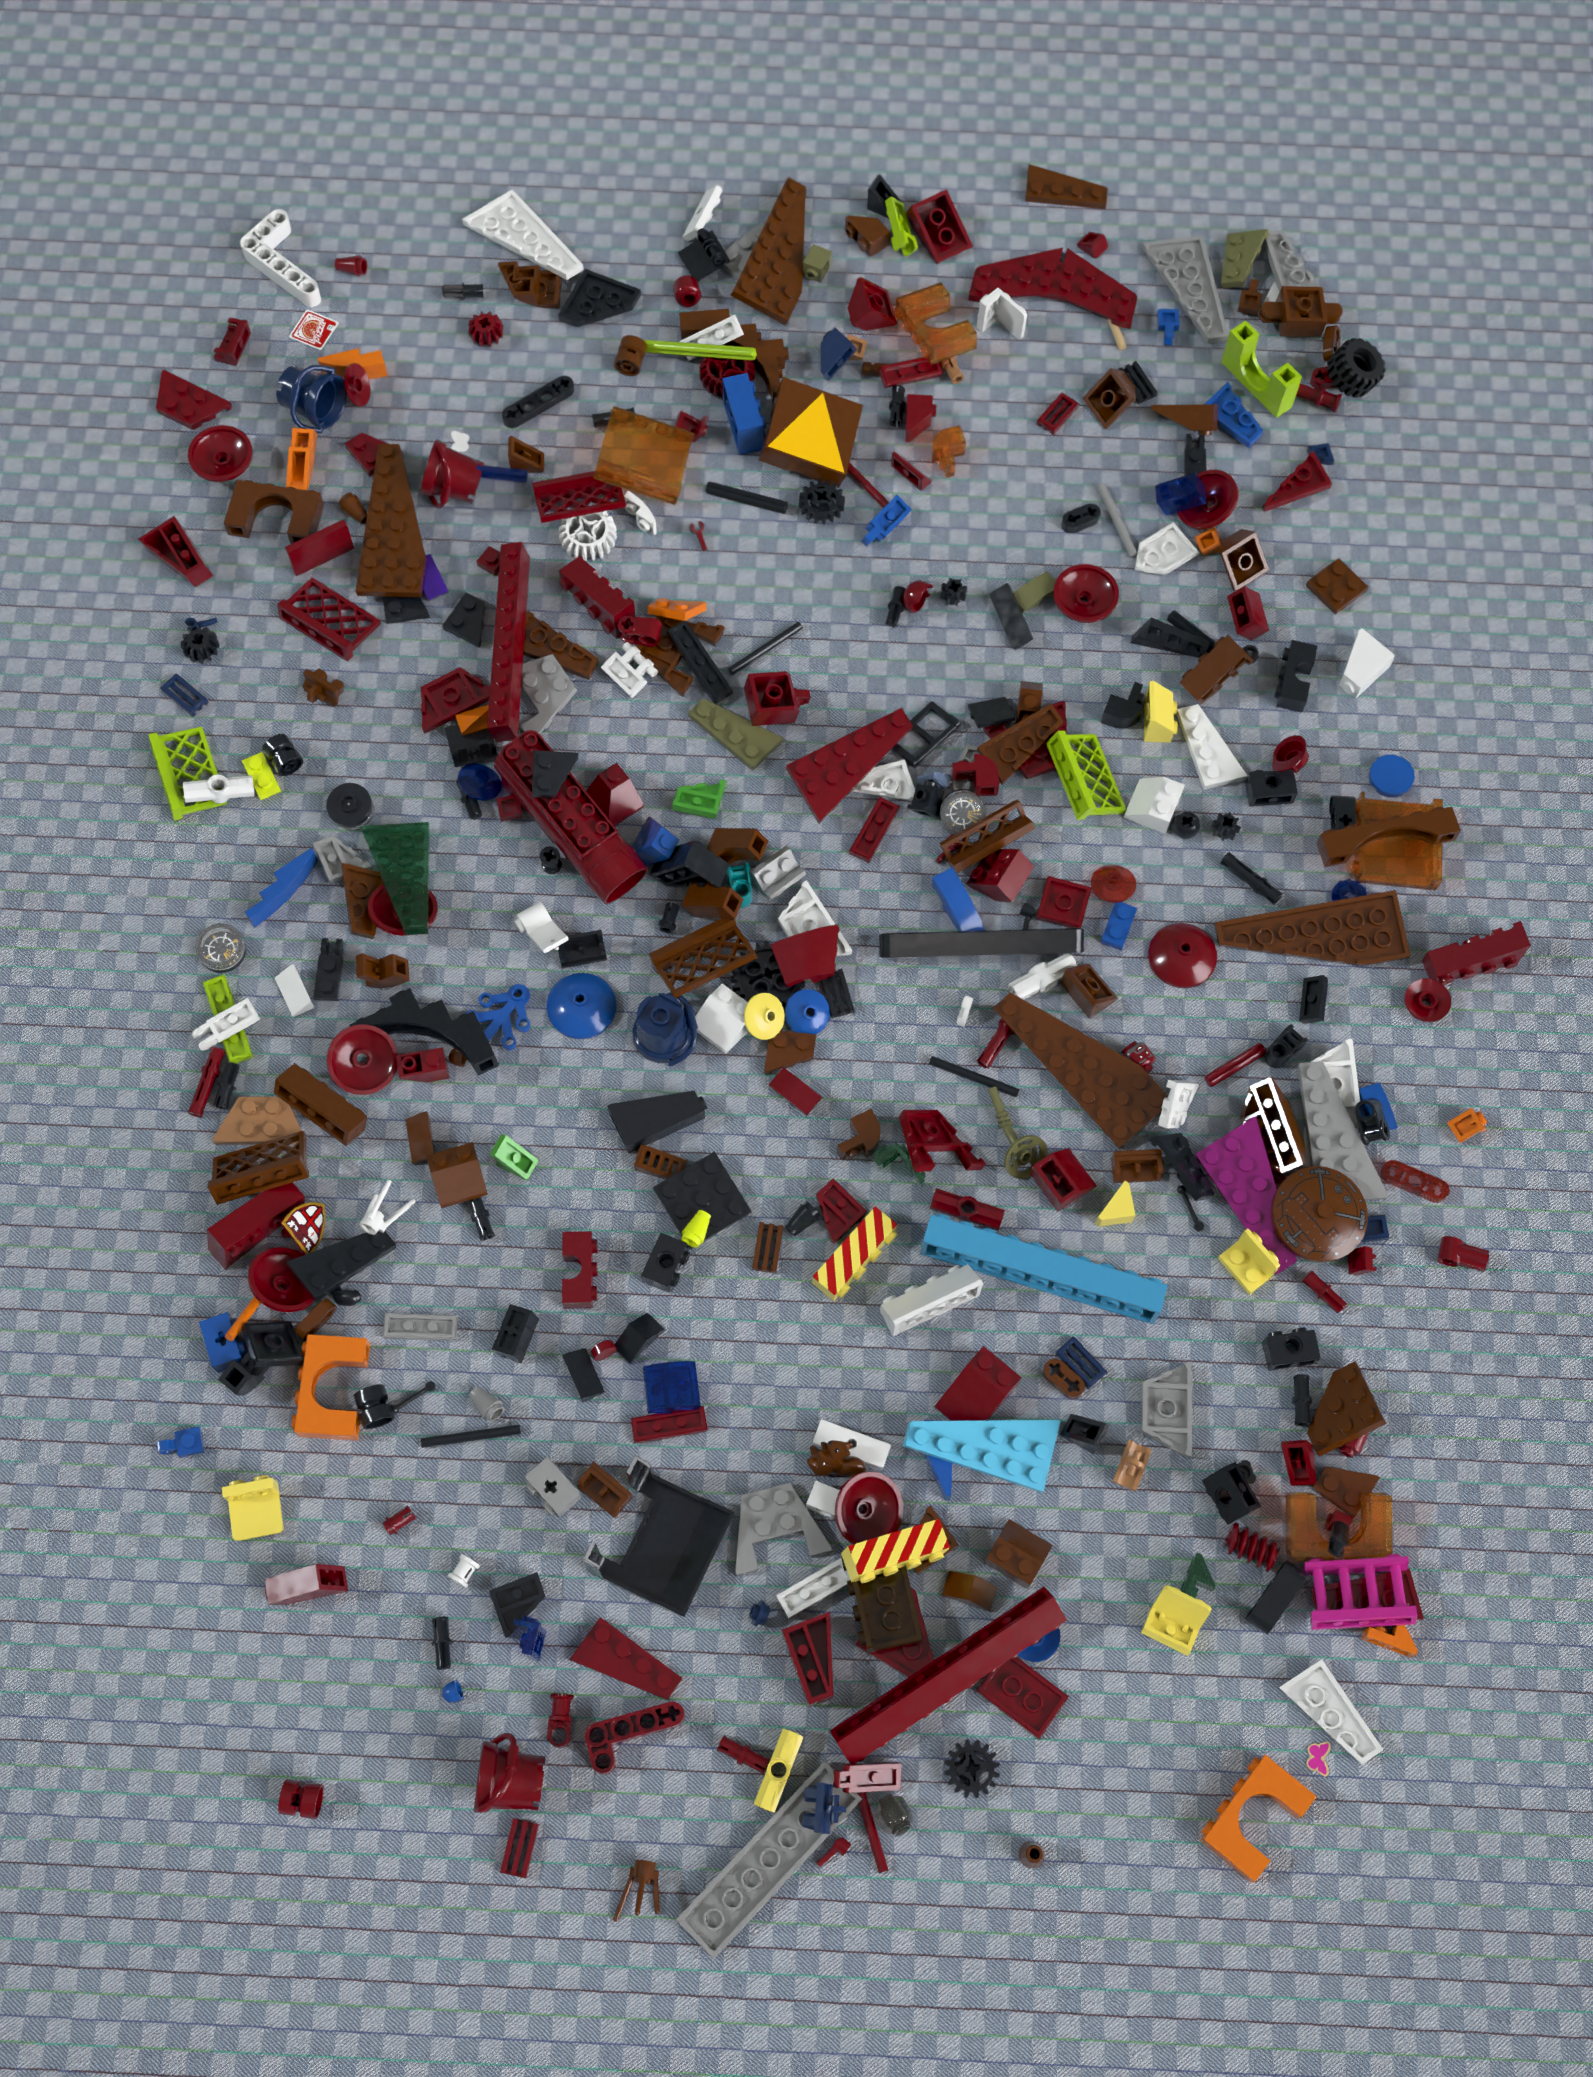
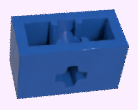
M228 1312L199 1322L212 1368L217 1373L226 1370L233 1360L241 1361L247 1353L244 1341H239L238 1335L233 1341L226 1340V1345H222L225 1334L237 1320V1318H232Z

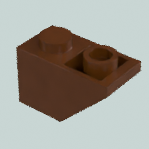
M852 215L845 217L844 230L846 235L852 238L858 244L860 250L865 251L870 257L889 245L890 231L878 218Z
M1020 681L1015 724L1040 710L1043 683Z

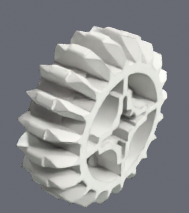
M607 511L562 519L561 526H559V541L562 544V548L567 550L569 556L574 555L575 558L580 556L585 561L587 558H591L594 561L596 556L603 558V552L609 554L610 548H614L617 539V529L612 516L609 517Z

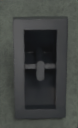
M880 174L876 176L868 189L867 209L889 219L885 200L890 197L901 200Z
M647 1312L627 1325L615 1343L616 1351L631 1364L665 1329Z
M1070 1414L1060 1436L1094 1454L1109 1425Z

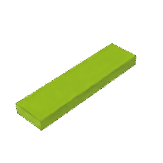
M225 974L202 982L214 1016L236 1005ZM244 1029L222 1041L229 1062L238 1064L254 1058Z

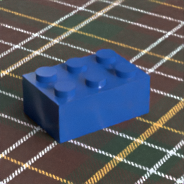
M747 373L722 378L723 404L738 454L743 455L761 451L766 435L764 430L766 428V421L764 415L760 416L759 413L761 411L759 398L754 397V394H756L754 382L749 380Z

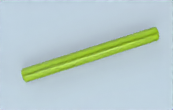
M644 340L647 344L646 353L750 361L755 360L757 356L756 349L753 347Z

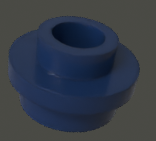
M760 1600L758 1604L754 1603L750 1610L749 1618L752 1619V1625L754 1626L758 1624L763 1626L767 1621L770 1606L765 1605V1601Z

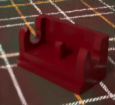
M229 318L227 321L230 323L227 327L228 330L220 347L214 349L213 352L216 354L213 358L217 362L236 366L249 340L251 331L247 320Z

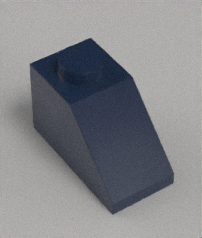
M836 327L832 331H828L821 342V373L828 381L857 350L853 343Z

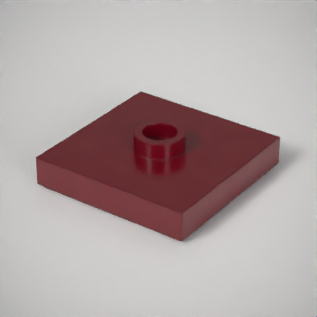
M1048 876L1036 919L1068 928H1081L1092 887Z

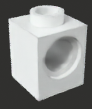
M815 1481L806 1503V1508L834 1519L835 1502L840 1490Z

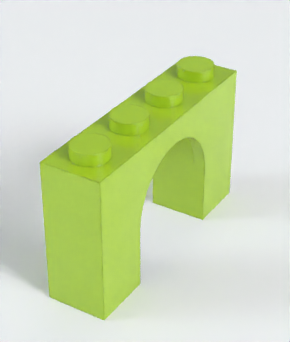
M1245 320L1230 330L1221 363L1277 418L1292 408L1302 376L1289 363H1286L1273 372L1271 378H1269L1262 371L1256 359L1255 349L1260 334Z

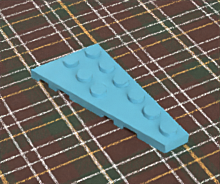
M1061 1420L911 1421L908 1423L902 1447L1037 1492H1044Z

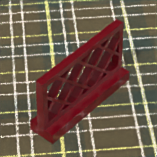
M616 467L532 483L541 523L626 507ZM600 494L605 495L604 498H599L597 496H599ZM579 498L584 499V501H582L581 503L577 502L576 500H578ZM612 498H614V499H617L618 501H613V502H611L610 500H611ZM558 502L563 503L560 507L555 505ZM591 502L596 503V505L589 506ZM570 506L575 507V509L568 510L567 508H569ZM549 510L553 511V513L545 514Z
M313 577L287 601L282 599L277 604L281 620L347 662L353 657V651L381 625L378 618ZM314 586L320 590L321 594L307 595V591ZM324 599H334L337 601V605L324 606ZM321 600L322 606L309 607L308 601ZM298 601H306V607L297 608L293 604ZM341 610H352L355 615L341 616ZM338 611L339 617L326 618L325 612ZM323 612V618L314 619L310 616V613ZM367 620L371 622L368 627H359L358 621ZM342 622H356V628L343 629ZM340 623L341 629L331 630L327 627V624ZM357 634V638L350 642L344 638V635Z

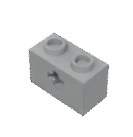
M548 1456L525 1476L528 1482L525 1487L534 1497L539 1494L545 1501L541 1505L551 1516L555 1513L560 1518L582 1498L580 1492ZM549 1484L553 1487L555 1486L557 1491L554 1494L551 1491L548 1492L547 1486Z

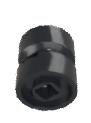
M286 734L274 735L262 747L264 754L272 762L271 764L279 776H289L303 765V758L297 749L294 748L293 743Z
M383 1384L363 1388L354 1394L357 1409L362 1410L360 1419L364 1429L378 1428L394 1420L391 1405L386 1404L388 1395Z

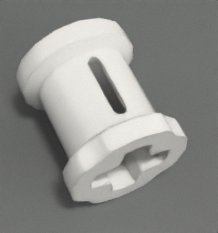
M461 1554L458 1565L452 1573L448 1574V1577L462 1587L467 1588V1581L474 1570L479 1569L480 1565Z

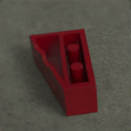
M175 516L138 538L148 552L194 587L213 577L185 528Z

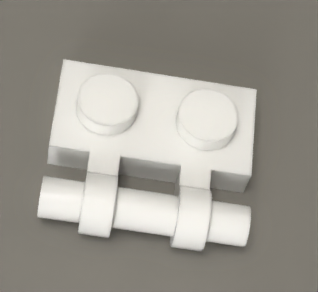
M626 642L622 647L626 653L621 657L615 652L601 668L633 698L648 683L642 676L648 673L651 677L657 675L658 670L653 666L654 663L650 659H645L640 654L641 651L636 646ZM632 660L639 664L636 669L629 664Z

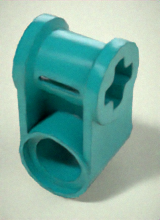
M749 862L739 866L730 867L729 865L726 872L728 885L736 893H746L741 896L744 900L740 907L745 908L752 902Z

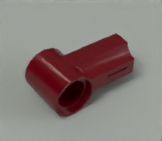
M1442 1237L1437 1258L1438 1263L1451 1267L1460 1265L1481 1272L1485 1270L1489 1260L1488 1250L1463 1244V1241L1456 1237Z

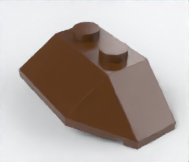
M1269 1077L1249 1086L1248 1096L1245 1100L1240 1120L1243 1124L1256 1116L1270 1168L1284 1174L1305 1165V1144L1290 1104L1274 1079Z

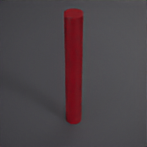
M849 463L847 472L884 508L889 501Z
M866 1792L857 1793L862 1798L858 1805L878 1873L888 1871Z

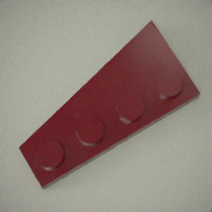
M1409 1568L1401 1571L1405 1600L1409 1606H1416L1417 1620H1423L1424 1617ZM1391 1572L1376 1575L1380 1605L1383 1607H1393L1395 1605ZM1365 1577L1350 1580L1354 1606L1357 1609L1367 1608L1369 1606ZM1340 1582L1325 1585L1328 1608L1331 1610H1341L1343 1608ZM1313 1587L1310 1589V1592L1316 1610L1317 1601L1315 1587Z
M601 1617L569 1659L574 1663L583 1665L667 1701L683 1679Z

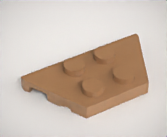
M238 1097L215 1134L213 1143L215 1145H257L300 1132L301 1129L291 1106L281 1098Z

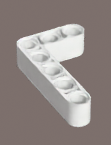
M276 209L241 238L240 244L247 262L308 307H315L321 302L317 282L274 250L292 230L286 211Z

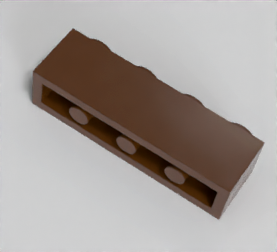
M296 1063L275 1079V1095L344 1146L350 1144L365 1131L367 1115L361 1109L354 1107L343 1096L332 1091L324 1082L317 1080L306 1069L301 1068Z

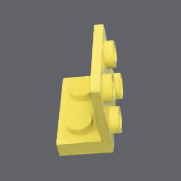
M1248 1228L1242 1233L1235 1244L1218 1257L1219 1261L1249 1295L1271 1279L1280 1267L1277 1256L1272 1251H1268L1262 1245L1259 1235L1251 1232Z

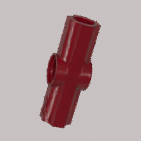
M937 1188L930 1206L931 1210L956 1217L959 1221L972 1222L999 1231L1005 1212L1003 1209L978 1202L972 1196L962 1197ZM963 1206H970L973 1212L967 1214L961 1208Z

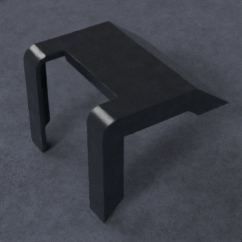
M635 1454L626 1472L631 1488L652 1498L649 1508L620 1565L602 1556L596 1543L593 1541L583 1558V1562L588 1572L657 1607L685 1617L735 1512L654 1475L652 1465Z

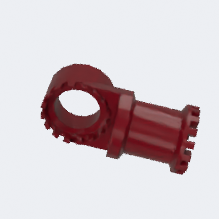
M552 1693L550 1696L553 1700L552 1714L548 1719L547 1739L555 1748H564L570 1743L572 1738V1718L569 1715L570 1704L574 1699V1695L563 1693V1696H561V1693H559L558 1696V1693ZM558 1728L564 1729L567 1733V1737L562 1743H556L552 1739L553 1732Z

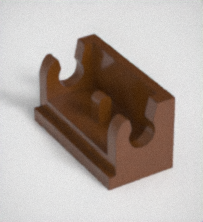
M1162 1150L1114 1151L1111 1157L1113 1183H1124V1181L1128 1183L1161 1181V1174H1163Z
M594 1461L578 1480L579 1484L577 1487L615 1519L633 1498L629 1490Z

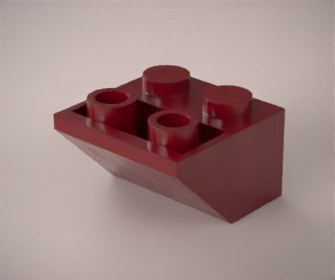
M999 849L981 859L966 884L995 901L1013 902L1034 866L1019 849Z
M1069 1148L1051 1153L1034 1164L1030 1172L1034 1181L1057 1212L1097 1187Z

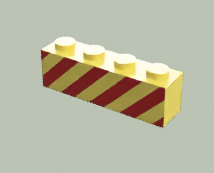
M875 1206L814 1274L812 1284L833 1301L838 1297L843 1298L851 1288L849 1284L854 1279L858 1281L866 1271L864 1267L870 1261L874 1263L882 1253L880 1249L885 1243L890 1245L898 1235L896 1233L897 1224Z
M940 1519L849 1545L841 1555L851 1582L860 1580L861 1583H866L875 1579V1575L881 1573L884 1576H889L898 1572V1568L904 1566L907 1569H912L921 1565V1561L927 1559L930 1562L938 1561L944 1558L943 1554L950 1546Z

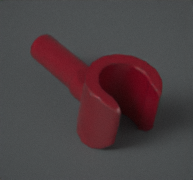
M698 521L699 530L697 531L694 529L693 523L689 525L690 532L696 534L702 551L707 550L702 534L704 524Z
M955 842L948 846L949 852L957 851L960 843ZM943 852L936 858V863L940 864L945 858Z
M838 1838L832 1848L816 1863L821 1867L834 1856L836 1851L844 1856L851 1843L844 1838Z

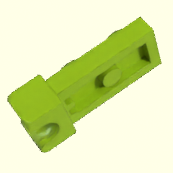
M890 197L885 200L893 234L891 238L893 249L896 252L901 248L903 255L906 257L918 249L916 237L911 234L904 203Z

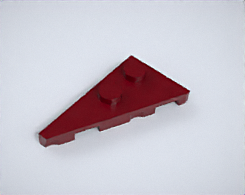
M1314 451L1310 452L1307 459L1296 467L1294 473L1290 474L1281 483L1279 489L1267 498L1266 503L1262 506L1263 512L1331 488L1332 482Z

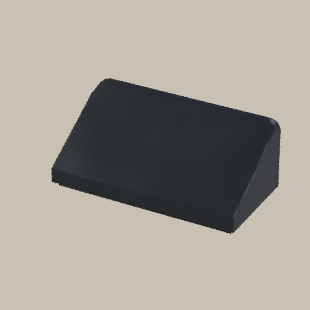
M586 1348L562 1355L582 1403L605 1393Z

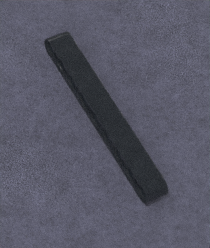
M1083 928L879 934L880 958L1084 952Z

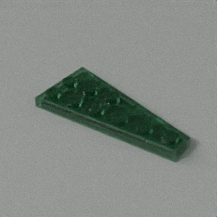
M429 822L361 826L363 836L404 934H429Z

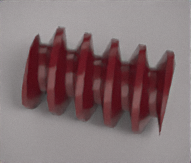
M1234 1523L1226 1537L1223 1548L1226 1545L1228 1546L1229 1555L1237 1550V1559L1239 1560L1246 1554L1248 1564L1253 1559H1256V1568L1265 1563V1572L1268 1573L1272 1569L1280 1551V1547L1276 1549L1277 1542L1272 1540L1267 1545L1266 1536H1262L1258 1540V1533L1256 1531L1248 1536L1249 1529L1247 1527H1244L1239 1532V1523Z

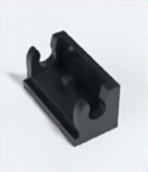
M602 930L567 936L569 940L558 946L562 969L607 960Z
M510 1304L492 1350L503 1358L507 1356L513 1361L522 1364L539 1318L532 1310Z

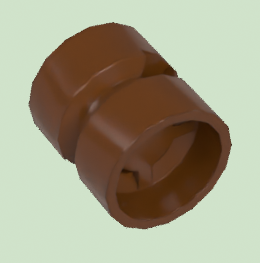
M633 335L622 337L614 360V367L619 373L626 376H636L639 374L647 350L645 341Z

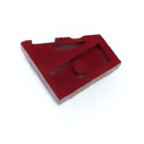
M362 432L345 442V447L370 477L374 474L378 444L388 443Z
M834 1178L816 1194V1199L833 1244L840 1240L867 1214V1210Z

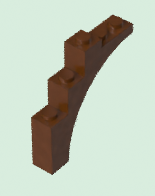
M729 308L679 312L681 340L729 318ZM756 323L740 325L744 335L723 345L753 347L756 349L757 356L753 360L755 370L763 378L770 392L773 405L777 389L780 385L779 378H783L782 369H785V360H789L788 347H784L783 339L761 340V332H757Z

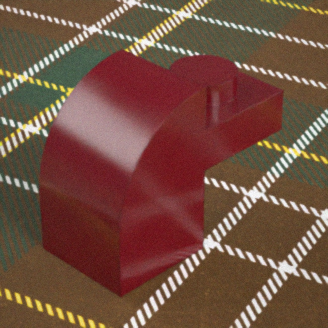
M974 754L973 762L961 760L957 763H952L951 781L974 780L976 794L979 796H998V769L990 758L981 754Z

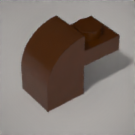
M363 953L356 956L357 978L365 980L367 987H395L410 981L408 959L395 954H390L380 959Z
M872 1109L850 1118V1128L855 1137L838 1144L837 1153L841 1160L845 1158L853 1159L862 1150L866 1158H868L878 1148L881 1129Z

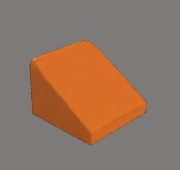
M1215 527L1195 537L1202 556L1220 552L1223 541Z

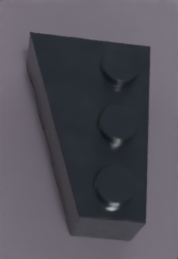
M691 841L676 846L669 859L653 865L649 875L666 886L688 887L689 883H697V887H704L706 883L712 884L714 888H720L730 864L706 849L703 843Z

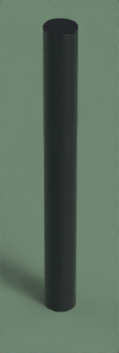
M796 622L728 668L731 675L736 674L802 630L801 623Z
M934 1056L931 1057L929 1062L931 1066L989 1088L997 1087L998 1091L1016 1098L1020 1089Z
M518 1424L421 1438V1447L426 1448L521 1434V1427Z

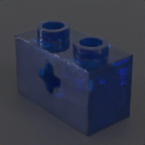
M1196 472L1155 485L1157 505L1166 516L1206 503L1205 484Z

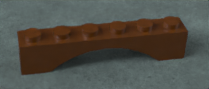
M1441 806L1428 812L1416 811L1404 817L1397 815L1384 821L1372 820L1365 825L1357 826L1353 824L1341 830L1329 829L1321 833L1316 844L1325 868L1347 863L1359 849L1376 840L1389 837H1410L1436 845L1455 841L1461 829L1453 807L1444 808Z

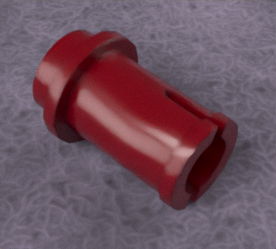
M408 1505L392 1517L385 1518L386 1521L382 1524L389 1535L393 1533L395 1535L398 1534L397 1531L416 1520L413 1513L403 1518V1516L411 1512Z

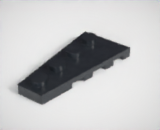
M378 1231L375 1235L365 1232L287 1261V1266L316 1302L394 1250L396 1244L386 1231L384 1233Z

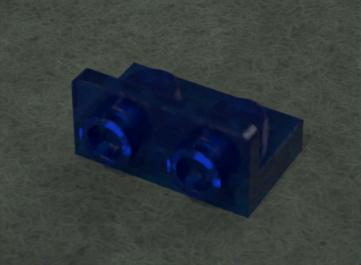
M523 1616L522 1620L515 1619L514 1625L521 1631L527 1632V1634H522L519 1648L522 1649V1654L529 1660L539 1662L547 1631L535 1618Z

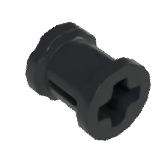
M548 846L541 850L540 860L544 872L547 874L559 872L562 862L560 861L558 849Z

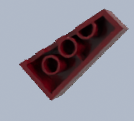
M580 556L559 570V583L561 587L573 594L575 601L587 609L592 619H597L601 623L602 628L607 634L611 633L616 639L620 637L621 632L618 629V621L624 616L636 617L634 601L630 597L624 599L622 596L623 592L619 588L612 589L609 580L604 576L599 578L596 569Z
M1519 921L1513 923L1512 929L1503 931L1501 927L1492 930V933L1480 939L1479 935L1465 940L1460 946L1458 942L1428 951L1422 962L1429 979H1434L1446 985L1454 979L1461 978L1466 980L1478 973L1490 974L1498 968H1513L1519 964L1518 962L1531 947L1522 922Z
M293 1182L263 1191L207 1229L208 1250L225 1270L279 1228L281 1226L280 1222L293 1208L305 1203V1196Z

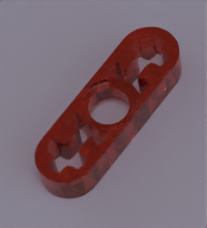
M1389 1160L1380 1170L1381 1178L1386 1183L1431 1202L1440 1203L1449 1195L1450 1189L1444 1180L1399 1161ZM1391 1167L1395 1168L1396 1174L1393 1177L1389 1175ZM1404 1172H1406L1407 1174L1403 1178V1181H1400V1179L1402 1178L1401 1175ZM1417 1176L1421 1181V1186H1411L1408 1180L1409 1177ZM1427 1182H1429L1427 1186L1428 1188L1424 1191L1423 1188L1426 1186ZM1436 1186L1440 1187L1441 1193L1438 1196L1435 1195L1434 1188Z

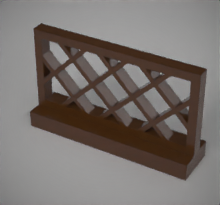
M719 919L649 953L653 969L660 975L675 998L757 958L756 952L737 927L735 919ZM737 936V940L735 943L725 942ZM712 947H717L715 953L705 952ZM722 948L732 949L730 955L720 954ZM737 950L748 952V954L742 957L735 956ZM694 956L696 957L694 963L684 962ZM702 958L712 959L709 965L700 964ZM717 960L727 961L726 965L722 967L715 966ZM672 967H676L674 973L664 972ZM681 968L691 969L689 975L679 974ZM696 970L706 971V974L701 977L694 976ZM676 980L686 981L683 986L677 989L674 988Z
M303 1130L213 1157L212 1180L208 1181V1189L216 1204L219 1205L309 1178V1170L306 1166L307 1135ZM299 1141V1142L296 1143L293 1147H290V1146H289V1145L292 1144L293 1142ZM276 1148L270 1154L266 1153L270 1149ZM283 1151L287 1152L281 1158L278 1157ZM253 1155L247 1161L244 1160L247 1156ZM260 1158L264 1159L258 1165L255 1164ZM229 1162L224 1168L220 1167V1164ZM237 1165H241L235 1172L232 1171Z

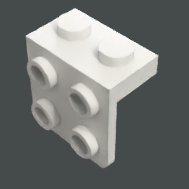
M999 288L989 295H984L979 302L976 328L984 332L997 321L1018 340L1022 339L1027 319L1025 309L1016 304L1007 293H1004Z

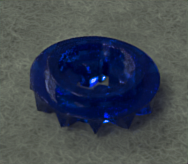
M1350 878L1344 881L1340 880L1331 892L1332 901L1348 899L1349 897L1345 895L1349 889L1352 895H1356L1355 897L1367 895L1366 887H1363L1359 881H1353Z

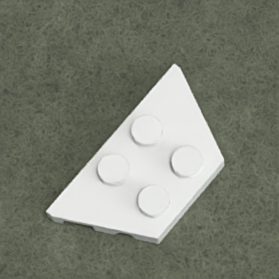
M807 880L802 883L801 889L796 896H793L787 909L778 918V923L787 937L835 925ZM839 931L837 956L852 954V949Z
M1348 1039L1311 1062L1323 1061L1355 1128L1359 1129L1354 1109L1356 1104L1360 1102L1353 1040Z
M1168 1080L1166 1087L1171 1089L1168 1098L1163 1100L1159 1126L1179 1128L1180 1125L1184 1124L1187 1110L1198 1089V1083L1186 1080Z

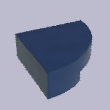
M1329 443L1308 446V454L1314 451L1321 464L1333 465L1334 458Z

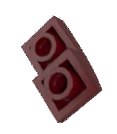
M784 1067L769 1084L771 1089L788 1100L791 1105L806 1116L822 1099L819 1094Z

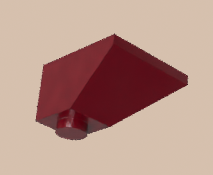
M859 277L847 307L851 324L865 331L895 326L897 321L888 290Z
M617 762L598 774L586 790L614 826L644 807L630 778Z

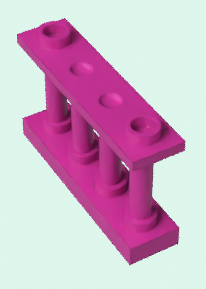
M1391 1554L1386 1556V1558L1333 1561L1315 1558L1305 1562L1304 1573L1308 1576H1313L1317 1609L1311 1611V1630L1415 1625L1418 1616L1416 1606H1409L1406 1603L1401 1571H1405L1408 1568V1556L1401 1557L1399 1554ZM1391 1571L1395 1605L1393 1607H1383L1380 1605L1375 1572ZM1351 1573H1365L1369 1606L1367 1608L1357 1609L1353 1604L1349 1576ZM1339 1574L1343 1608L1341 1610H1331L1328 1608L1323 1575Z

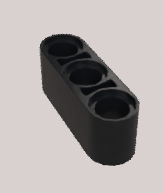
M1286 1560L1250 1610L1246 1620L1267 1635L1304 1584L1308 1575Z

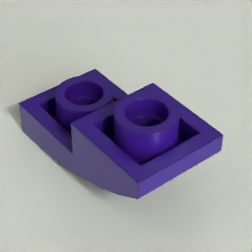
M430 553L426 555L427 563L423 590L429 601L449 593Z

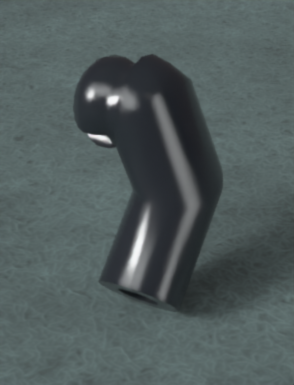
M338 1286L330 1292L338 1305L354 1306L361 1301V1294L357 1290H342Z

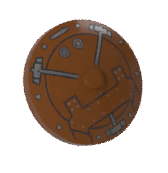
M1313 1166L1292 1173L1279 1185L1271 1203V1221L1277 1237L1291 1253L1310 1262L1326 1263L1341 1259L1359 1245L1366 1232L1368 1211L1362 1193L1350 1178L1328 1167Z

